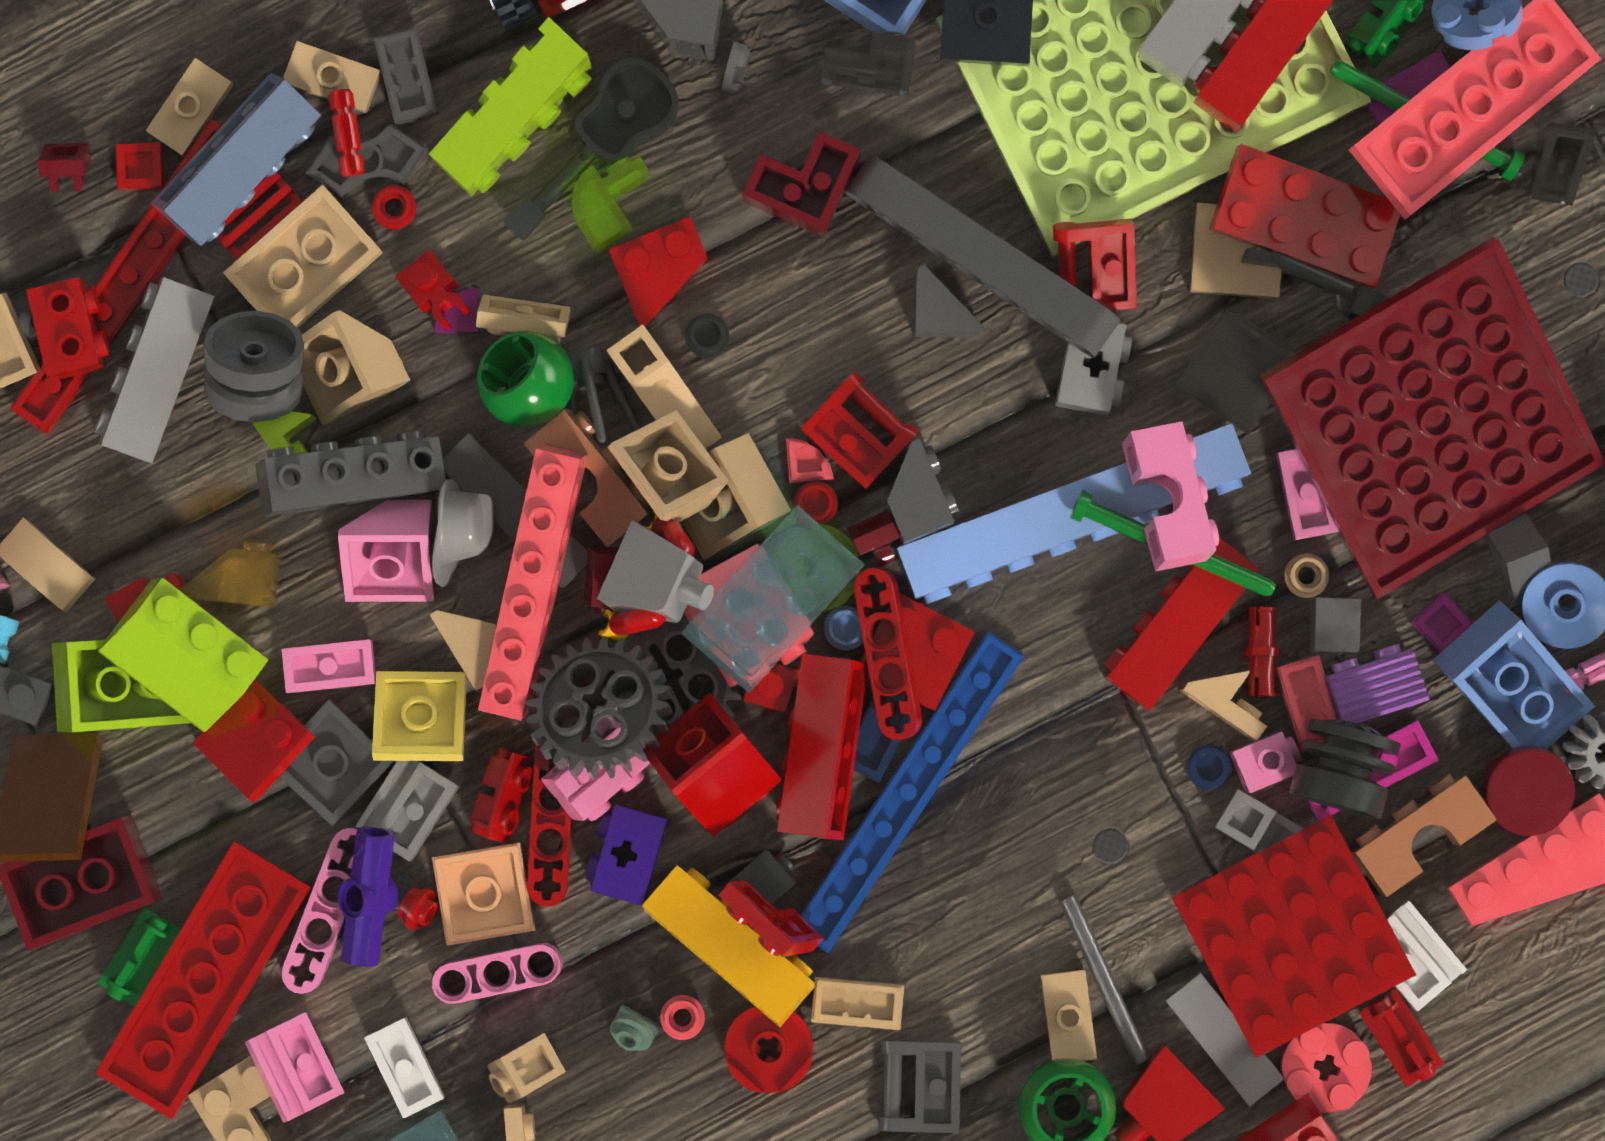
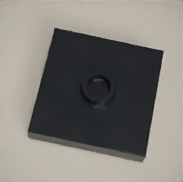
M944 0L940 61L1029 66L1033 0Z

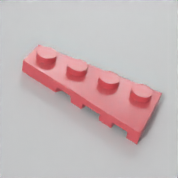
M1595 793L1571 808L1566 818L1554 829L1540 835L1525 837L1447 886V890L1471 926L1478 925L1604 884L1605 801L1600 793Z

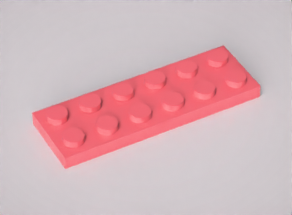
M1533 0L1523 8L1522 22L1513 35L1506 39L1504 33L1502 36L1492 39L1493 46L1480 50H1471L1349 149L1350 153L1404 219L1411 216L1601 60L1600 56L1554 0Z

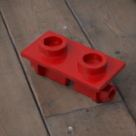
M498 747L496 755L491 754L482 784L496 790L493 797L479 792L469 820L473 824L471 833L483 836L486 839L508 843L510 835L515 831L519 822L518 810L524 792L529 789L533 780L532 768L534 758Z
M1394 988L1358 1011L1406 1088L1418 1080L1421 1082L1428 1080L1436 1074L1435 1070L1444 1065L1441 1057L1397 988Z

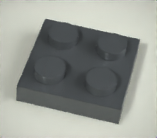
M328 700L305 724L316 737L279 777L328 823L335 826L395 761H373V739L336 704Z

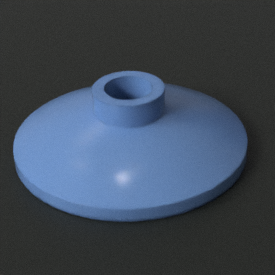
M1573 562L1553 564L1538 572L1528 583L1522 599L1523 617L1529 630L1540 641L1557 648H1577L1597 639L1605 631L1604 578L1592 568ZM1565 594H1570L1575 598V602L1570 606H1562L1558 600Z

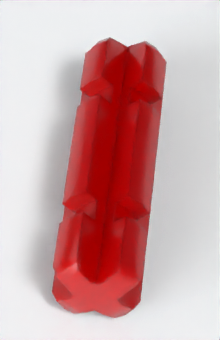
M350 89L334 90L329 92L328 97L330 110L335 114L332 116L336 150L338 153H341V157L338 158L339 170L343 177L359 176L364 174L365 168L363 156L359 155L358 152L362 148L357 116L352 112V109L355 108L354 96Z

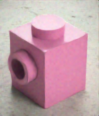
M1282 731L1272 733L1258 739V741H1253L1228 752L1245 793H1253L1293 776L1297 766L1296 763L1302 761L1293 737L1285 739Z

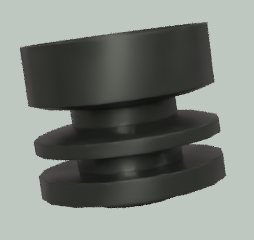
M1309 719L1306 731L1324 737L1325 741L1324 744L1303 741L1301 748L1320 757L1318 766L1309 764H1298L1296 766L1289 794L1350 813L1381 819L1389 790L1371 781L1372 772H1394L1395 765L1376 757L1377 753L1399 755L1401 744L1387 738L1376 729L1340 719Z

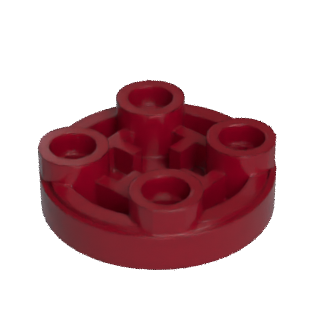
M1531 745L1520 746L1490 761L1486 768L1483 795L1486 805L1497 819L1496 822L1503 828L1518 835L1535 836L1554 829L1566 818L1574 802L1575 783L1568 766L1550 749Z

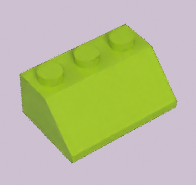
M163 577L153 579L148 583L97 650L202 732H206L245 693L268 662L266 657Z

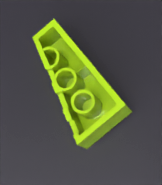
M549 17L538 28L544 34L542 39L535 46L533 44L528 47L523 46L512 58L513 63L509 67L511 74L506 79L501 76L493 80L482 92L483 94L478 100L482 107L476 113L473 109L467 110L429 153L432 160L471 197L477 190L485 193L500 177V173L497 171L508 158L512 161L517 160L531 144L527 138L539 126L543 130L550 126L561 113V109L558 106L569 94L574 98L578 96L592 80L588 75L593 70L588 53Z

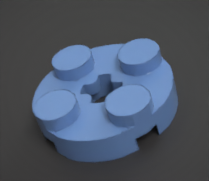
M1434 0L1431 10L1436 32L1443 35L1444 42L1452 47L1463 50H1480L1493 46L1492 39L1498 38L1504 33L1506 39L1517 31L1523 18L1521 0ZM1484 9L1480 10L1477 15H1470L1472 10Z

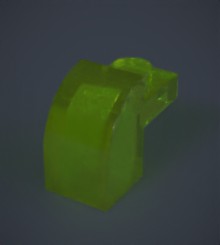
M629 157L617 161L606 170L609 176L604 179L600 177L592 165L583 172L574 187L572 195L573 214L580 231L595 254L632 232L630 223L615 200L651 178L650 171L641 157L633 161Z

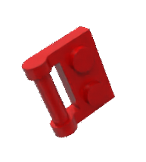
M1132 219L1087 223L1060 222L1054 224L1053 240L1058 242L1059 277L1077 288L1075 242L1088 241V296L1110 311L1136 309L1135 224Z
M853 372L802 426L801 431L866 490L920 431L911 423L906 425L862 384L865 380L856 372ZM851 397L895 438L887 447L842 407L848 398Z

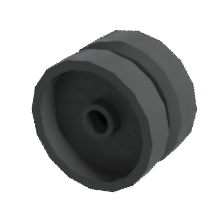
M247 311L221 318L208 329L204 340V361L206 364L204 390L208 403L218 413L239 421L253 423L271 421L289 414L300 403L304 380L302 370L304 342L300 330L290 320L274 313Z

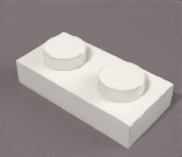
M407 1017L364 1037L403 1119L445 1098Z

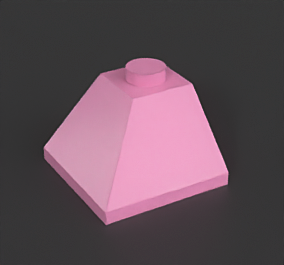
M386 500L338 530L345 602L434 601L435 579L433 576L432 559L435 530L432 500Z

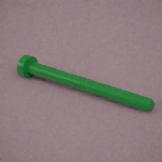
M1335 61L1330 68V73L1334 78L1394 111H1397L1411 100L1343 61ZM1495 146L1481 158L1500 168L1499 176L1511 181L1521 168L1525 154L1517 149H1513L1508 153Z
M1081 490L1072 509L1071 519L1081 522L1083 517L1148 545L1144 528L1147 526L1146 524L1092 501L1093 494L1086 490ZM1214 554L1205 562L1192 564L1263 596H1271L1276 587V584L1271 579Z

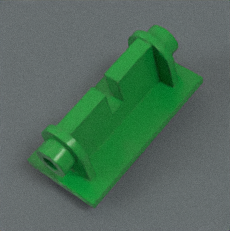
M1373 0L1371 3L1372 7L1383 14L1378 18L1365 11L1348 35L1350 41L1346 45L1347 48L1357 55H1361L1365 51L1372 67L1376 69L1383 58H1388L1395 51L1399 43V35L1409 22H1414L1419 17L1424 8L1425 0Z
M144 907L97 984L106 989L105 993L118 1001L123 999L135 1007L181 929Z

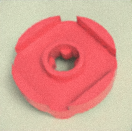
M1325 1022L1286 1043L1281 1055L1280 1071L1284 1077L1286 1088L1295 1100L1308 1093L1321 1113H1332L1351 1108L1363 1096L1370 1083L1372 1064L1368 1047L1360 1040L1356 1033L1340 1024ZM1326 1055H1332L1334 1057L1333 1064L1338 1067L1337 1073L1335 1075L1329 1074L1327 1080L1319 1079L1320 1071L1314 1068V1063L1316 1060L1324 1061Z

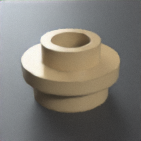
M1308 553L1300 554L1292 558L1286 565L1284 581L1289 591L1301 598H1311L1319 595L1326 588L1329 581V571L1325 562L1318 556ZM1309 568L1313 572L1314 578L1310 584H1303L1299 581L1298 573L1300 569Z

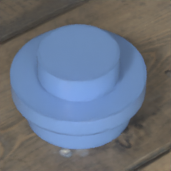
M841 606L831 611L824 623V634L827 641L833 647L848 651L859 647L863 643L858 610L856 608Z

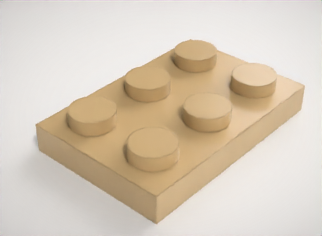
M321 185L227 268L223 274L256 311L274 313L290 320L299 328L383 252L324 185Z

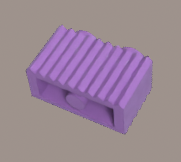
M1395 644L1374 651L1376 660L1359 665L1357 657L1331 665L1333 674L1327 675L1326 679L1338 719L1360 723L1430 700L1414 650L1409 649L1401 652L1399 644Z

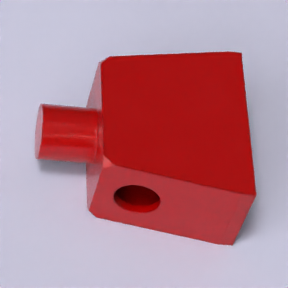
M1161 1043L1118 1100L1132 1116L1113 1135L1119 1141H1145L1150 1136L1156 1141H1180L1216 1117L1225 1108L1177 1057Z

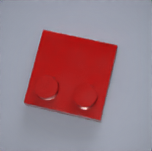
M900 594L919 703L935 711L975 631ZM890 604L885 612H892ZM881 619L873 635L875 640L886 645L894 639L895 627L891 621ZM865 652L860 662L867 663ZM888 663L883 667L881 680L884 685L895 689L902 683L903 672L897 664Z
M254 679L245 693L206 732H202L192 743L249 800L256 803L316 736L260 681Z

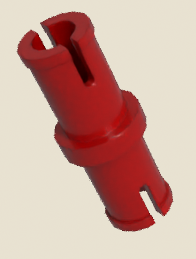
M1249 607V647L1244 648V657L1248 658V671H1250L1248 674L1247 697L1265 698L1267 696V698H1275V658L1280 657V648L1276 647L1277 608L1259 607L1257 609V607Z

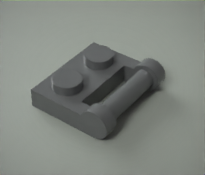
M880 1040V1054H884L883 1116H879L878 1130L959 1133L961 1042ZM902 1055H916L914 1117L901 1116Z

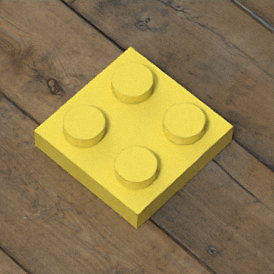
M376 671L372 742L373 761H463L466 674L464 672Z

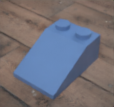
M1500 600L1433 659L1441 671L1512 749L1529 745L1549 748L1570 729L1569 726L1575 725L1595 707L1523 621ZM1565 688H1567L1571 693H1567L1565 691Z

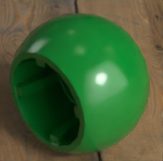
M517 331L501 337L485 352L478 367L477 388L484 406L495 418L513 427L533 428L550 422L566 407L573 392L574 372L567 353L556 341L538 332Z
M1072 1058L1055 1059L1034 1070L1025 1081L1018 1101L1019 1120L1023 1131L1030 1141H1104L1115 1121V1095L1111 1084L1104 1074L1093 1065ZM1061 1078H1071L1069 1084H1058L1052 1087L1047 1094L1043 1092L1050 1083ZM1084 1082H1087L1093 1088L1097 1097L1096 1112L1087 1109V1102L1083 1094L1078 1090L1083 1086ZM1071 1094L1076 1097L1078 1107L1073 1115L1060 1117L1055 1114L1054 1102L1060 1095ZM1037 1103L1044 1104L1047 1115L1054 1122L1051 1133H1048L1037 1119ZM1083 1119L1091 1122L1085 1131L1072 1137L1063 1136L1064 1128H1072L1079 1125Z

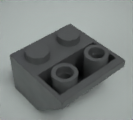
M634 0L636 7L672 55L715 61L723 15L722 0Z
M920 438L911 442L885 505L900 534L898 539L901 546L952 527L955 522L953 516L959 511L949 486L941 489L935 476L940 473L941 466L932 445L924 448Z

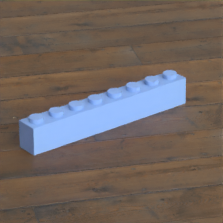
M1233 424L1193 438L1196 446V459L1193 460L1197 477L1201 476L1204 479L1207 491L1216 488L1218 496L1244 487L1241 478L1250 475L1251 471ZM1127 463L900 546L896 549L914 600L924 597L926 604L951 596L949 587L966 581L968 589L993 580L991 571L1008 566L1009 572L1013 573L1034 565L1035 562L1032 557L1034 555L1049 550L1053 558L1077 549L1074 542L1077 539L1091 535L1093 542L1117 534V531L1083 517L1081 522L1070 518L1074 504L1082 489L1093 494L1092 501L1144 524L1150 522L1153 517L1160 516L1158 509L1173 504V500L1169 492L1160 485L1147 483L1133 486Z

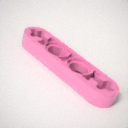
M357 828L342 829L332 839L282 968V979L286 987L294 993L304 994L319 987L324 979L343 930L346 916L340 910L338 902H331L325 897L323 886L326 880L333 876L340 877L344 881L351 879V874L340 869H331L330 866L333 860L338 864H342L346 850L340 847V843L342 840H350L353 835L356 836ZM353 856L351 857L348 868H352ZM316 918L326 920L331 926V937L324 944L312 942L307 935L309 923ZM300 944L310 951L324 952L322 961L316 956L312 958L309 971L315 974L314 979L306 980L302 985L296 983L297 975L291 972L293 966H301L304 963L307 955L305 952H298Z

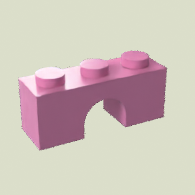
M1183 421L1131 431L1123 441L1122 447L1132 485L1136 486L1147 483L1160 485L1169 492L1173 500L1172 513L1153 517L1144 528L1155 572L1207 561L1217 550L1219 533L1213 519L1209 520L1204 503L1208 499L1207 488L1204 479L1201 476L1197 477L1193 463V460L1196 459V446L1192 435L1186 434Z

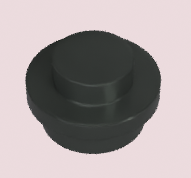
M714 314L696 316L689 322L685 332L688 348L692 353L701 358H713L720 355L728 346L730 338L726 323Z

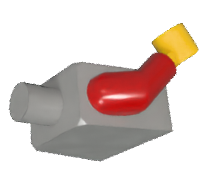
M654 510L652 513L655 514V519L648 527L631 520L597 597L606 606L619 612L615 613L605 610L604 617L609 618V623L598 634L616 642L620 639L625 640L629 634L659 628L664 621L677 623L681 620L687 605L705 610L713 598L714 587L711 584L698 580L703 570V564L693 558L695 546L679 522L675 520L669 522L660 520Z

